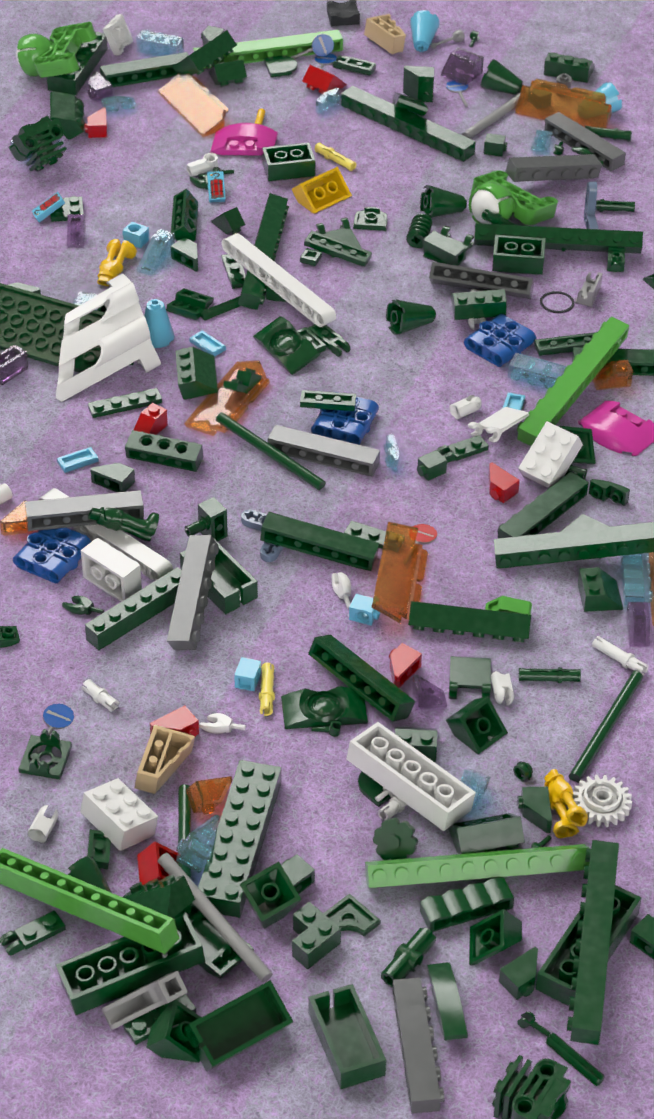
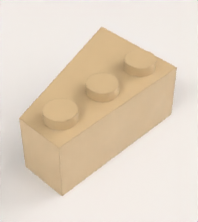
M390 14L366 19L364 31L366 37L387 50L390 54L403 51L406 34L399 26H396L395 20H391Z
M154 725L137 771L134 788L156 794L192 752L195 736Z

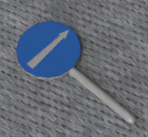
M319 34L313 39L312 48L291 57L294 59L311 51H314L318 56H327L332 52L334 42L329 35Z
M332 53L323 57L317 55L315 61L321 64L319 69H322L324 65L332 64L337 57Z
M461 80L448 82L446 84L447 90L459 93L465 107H468L462 92L468 89V84Z
M60 703L48 706L43 713V720L50 727L48 729L49 735L53 729L69 726L74 719L72 709ZM43 745L38 746L34 753L38 754Z

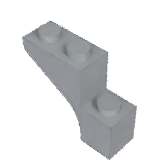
M175 971L149 985L136 989L106 1005L101 1010L111 1030L159 1006L188 993L179 972Z

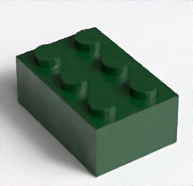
M309 142L262 147V164L268 182L316 176V160Z
M495 235L492 271L543 275L546 239Z

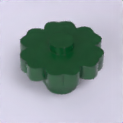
M396 817L386 819L382 822L381 827L374 831L373 842L378 845L376 853L383 860H389L390 858L391 860L408 859L409 855L417 850L418 839L413 836L415 828L408 821L400 823Z

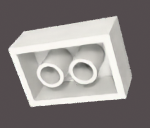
M546 422L518 469L524 477L549 488L566 474L583 444L579 436L550 422Z
M96 538L81 550L83 577L122 602L142 589L141 568L137 561L130 559L124 553L114 549L107 542H103L99 538Z
M117 778L83 793L80 812L98 830L102 831L104 836L108 837L111 843L120 851L155 835L158 815L120 779Z

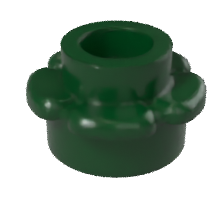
M519 761L513 768V772L518 779L525 781L532 778L533 769L529 763Z

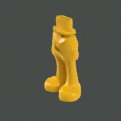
M118 239L109 241L106 247L108 252L107 258L99 266L100 270L97 280L99 285L109 286L107 282L117 277L123 271L122 264L125 257L132 259L136 256L137 249L129 241L124 240L122 244Z
M552 769L544 777V786H548L550 807L555 809L560 817V821L556 822L553 826V832L557 838L572 837L579 832L577 826L582 827L587 824L588 816L585 809L577 806L574 801L571 785L564 779L562 774L558 773L557 769Z

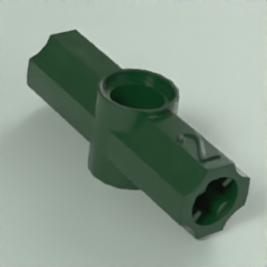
M426 927L420 928L407 944L402 943L397 948L393 960L381 973V979L385 984L393 988V980L405 979L411 971H416V966L421 965L424 955L436 942V937L432 931Z

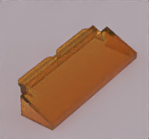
M178 74L158 90V93L202 137L215 134L216 131L225 127L224 118L226 113H228V108L215 95L209 94V90L195 76L187 74L182 77Z
M535 79L531 81L530 87L522 86L515 113L545 120V118L560 112L583 127L587 125L607 128L612 116V105L606 104L604 93L577 87L570 89L564 84Z
M260 361L236 362L218 383V393L208 395L185 421V426L212 436L217 431L226 433L228 429L216 421L217 415L223 412L237 422L247 411L248 405L253 403L270 383V380L266 378ZM248 368L256 370L255 374L262 376V379L247 394L223 388L224 381L231 382L232 379H236L238 370L245 371Z
M388 522L372 608L401 624L402 617L409 620L411 601L420 602L422 586L416 584V581L421 582L424 579L428 552L422 549L423 545L415 543L418 528Z

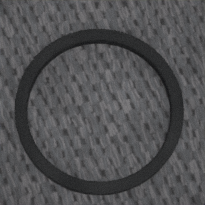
M551 291L542 295L540 305L552 313H565L574 307V299L567 293ZM562 294L570 298L572 305L566 310L555 311L545 307L542 301L547 295Z

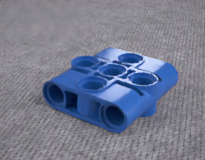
M499 314L491 321L481 322L479 329L464 339V345L469 351L497 367H501L511 359L519 358L521 352L534 343L536 335L531 329L503 314Z
M356 396L355 411L320 409V413L311 427L312 434L360 445L366 433L370 431L371 423L379 410V405L373 400Z
M67 527L39 530L28 535L27 543L13 557V563L24 571L56 584L69 571L77 568L78 561L81 559V550L92 541L86 535Z

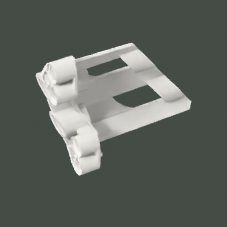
M124 274L108 281L107 285L109 284L110 288L68 312L65 316L56 388V399L61 402L135 361L141 364L146 373L161 365V361L151 342L150 331L142 313L135 286ZM105 305L107 311L102 319L79 331L80 318ZM100 345L101 354L97 363L73 376L75 358Z

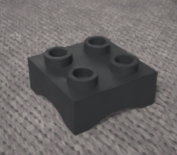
M332 0L327 1V14L330 26L360 24V13L356 0L342 3Z

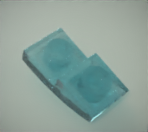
M339 88L327 91L316 100L317 114H322L328 107L334 108L336 104L340 103L341 95H339Z
M111 96L101 99V104L107 111H118L119 106L124 109H135L136 106L133 97Z
M537 130L531 150L547 153L552 139V132Z
M393 434L386 435L384 450L387 457H385V463L388 468L391 467L393 472L396 473L399 468V447Z

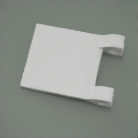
M504 407L480 423L470 422L468 428H475V431L471 433L472 437L481 435L483 429H485L487 433H493L489 441L497 442L502 432L528 417L529 413Z

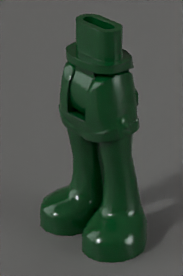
M92 507L88 519L95 520L96 524L102 525L107 529L114 531L122 530L143 541L150 542L158 526L159 514L152 512L147 519H139L116 508H106L104 510V507L100 509Z

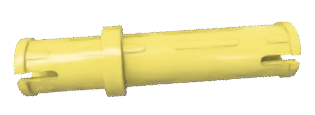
M320 142L316 144L315 152L323 155L325 159H330L349 171L356 168L357 164L355 161L337 153L334 148H328Z
M264 663L261 666L262 676L259 700L260 713L263 714L264 709V716H269L273 713V700H275V693L273 692L274 665L272 664L270 669L271 663Z

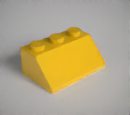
M338 167L291 189L297 202L313 214L352 196Z

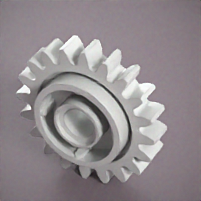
M595 775L594 780L587 776L586 782L580 780L579 786L575 785L573 799L577 806L585 809L589 818L588 824L596 821V825L599 827L601 822H603L608 827L609 822L617 825L618 820L624 821L625 816H629L632 806V794H628V787L622 788V781L616 784L615 777L607 780V775H604L603 779Z

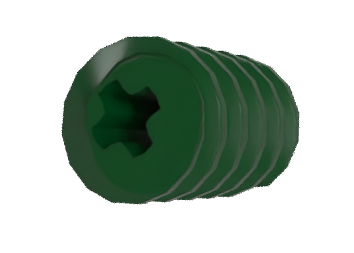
M417 214L413 217L406 236L407 243L411 247H424L423 240L429 235L433 225L432 218L429 215Z

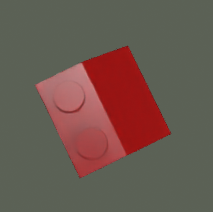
M309 65L302 80L306 84V88L313 91L317 89L319 90L318 93L324 96L327 94L332 96L347 85L335 75L312 65Z
M156 841L137 855L139 879L142 885L153 879L161 881L170 876L158 863V859L163 854L169 853L178 864V853Z

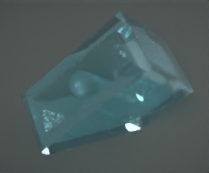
M465 769L461 778L462 783L476 792L472 809L465 815L468 818L471 817L483 798L491 778L473 769Z

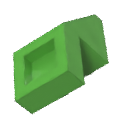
M501 596L487 602L485 609L531 615L532 603L530 601Z

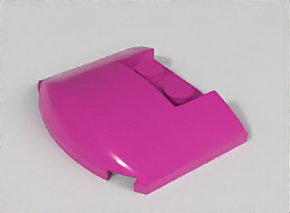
M256 123L228 125L216 131L210 153L216 155L262 156V147L275 146L278 132Z
M604 401L578 421L579 426L582 424L583 428L592 429L593 440L596 443L621 454L622 451L633 452L632 456H637L654 442V423L650 419L645 421L620 407V402Z

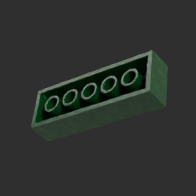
M96 31L97 38L95 40L81 44L75 55L80 66L79 70L73 73L47 77L48 91L78 94L108 49V40L104 33Z
M615 885L608 961L639 915L642 897ZM579 912L537 973L535 990L567 1006L570 1003V996L575 997V992L571 991L572 977H577V972H573L574 958H579V953H575L576 940L581 939V934H577L578 921H583V916H579Z
M186 912L177 914L173 918L179 940L165 954L129 938L121 937L56 964L60 981L75 1016L127 995L140 987L149 985L169 973L175 971L182 972L206 962L202 944Z

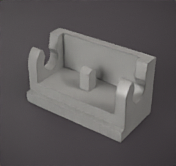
M591 272L587 274L586 282H584L582 289L578 292L575 303L592 307L601 288L603 273L598 272L596 280L591 279Z

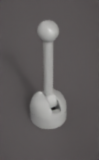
M459 29L453 33L451 38L437 43L433 42L430 46L431 48H436V46L451 40L462 42L465 40L463 31Z

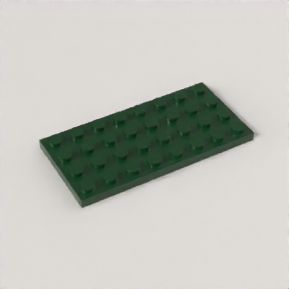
M0 283V350L59 367L65 316L79 305ZM94 310L81 317L79 331L102 319L105 313ZM100 345L75 358V372L81 373L97 363L101 354Z

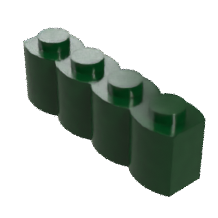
M504 877L490 878L484 883L469 884L464 889H451L443 895L427 896L420 902V913L428 929L435 932L495 914L503 909L510 910L514 906V896Z

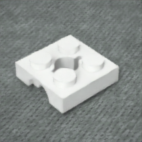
M123 14L116 15L103 28L110 49L116 56L124 52V46L130 45L134 41Z

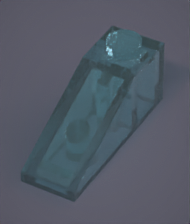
M162 229L156 232L148 244L137 272L150 276L154 274L171 254V245L175 243L174 233Z
M214 815L190 832L185 840H180L176 851H178L177 862L198 873L201 872L211 858L220 819L219 815Z

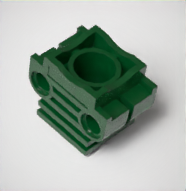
M47 115L34 124L22 126L19 129V133L11 138L14 144L8 148L16 160L22 162L30 159L26 165H34L29 170H36L38 172L44 169V165L49 164L51 166L58 162V158L60 159L64 156L63 153L67 148L65 146L59 149L64 143L63 141L58 142L64 135V129L58 118L51 121Z
M518 1055L514 1063L510 1062L505 1071L507 1074L503 1081L498 1080L493 1093L496 1094V1097L492 1103L494 1107L493 1117L498 1119L503 1111L502 1119H509L510 1116L511 1119L560 1118L568 1107L567 1092L571 1087V1080L564 1077L568 1067L547 1058L539 1060L531 1071L532 1061L527 1059L522 1067L523 1056Z

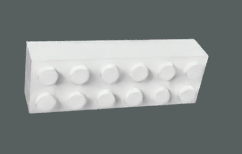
M379 722L350 741L346 760L441 830L445 831L471 811L476 794L475 791Z

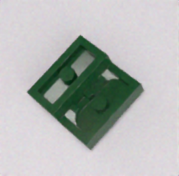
M183 288L175 294V300L167 304L166 311L198 320L201 316L200 312L208 309L214 298Z

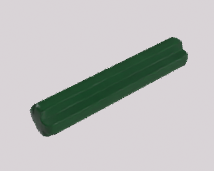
M240 296L201 311L200 317L203 320H208L240 307V305H237Z
M551 1033L547 1037L546 1044L593 1085L599 1086L604 1081V1074L556 1033Z

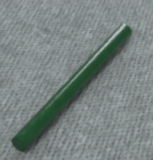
M223 412L217 415L216 421L317 490H321L325 486L326 482Z
M639 671L631 673L570 772V780L579 783L641 683L643 675Z
M183 784L178 788V865L191 879V787ZM191 904L188 905L180 913H189L191 911Z

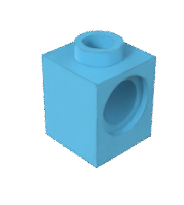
M131 222L123 229V240L129 241L135 247L141 248L149 241V227Z
M355 594L349 606V620L372 626L374 620L379 619L381 608H378V599Z
M241 657L234 674L235 688L255 691L261 676V661Z

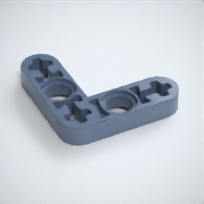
M596 181L587 182L584 206L586 229H599L595 216L598 191Z
M251 509L245 510L241 514V522L246 527L261 531L267 514ZM264 542L260 549V557L265 562H273L278 558L284 547Z

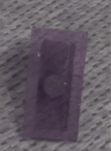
M94 71L88 83L89 97L96 102L113 97L112 84L97 71Z
M628 602L626 624L629 646L650 647V613L648 602Z

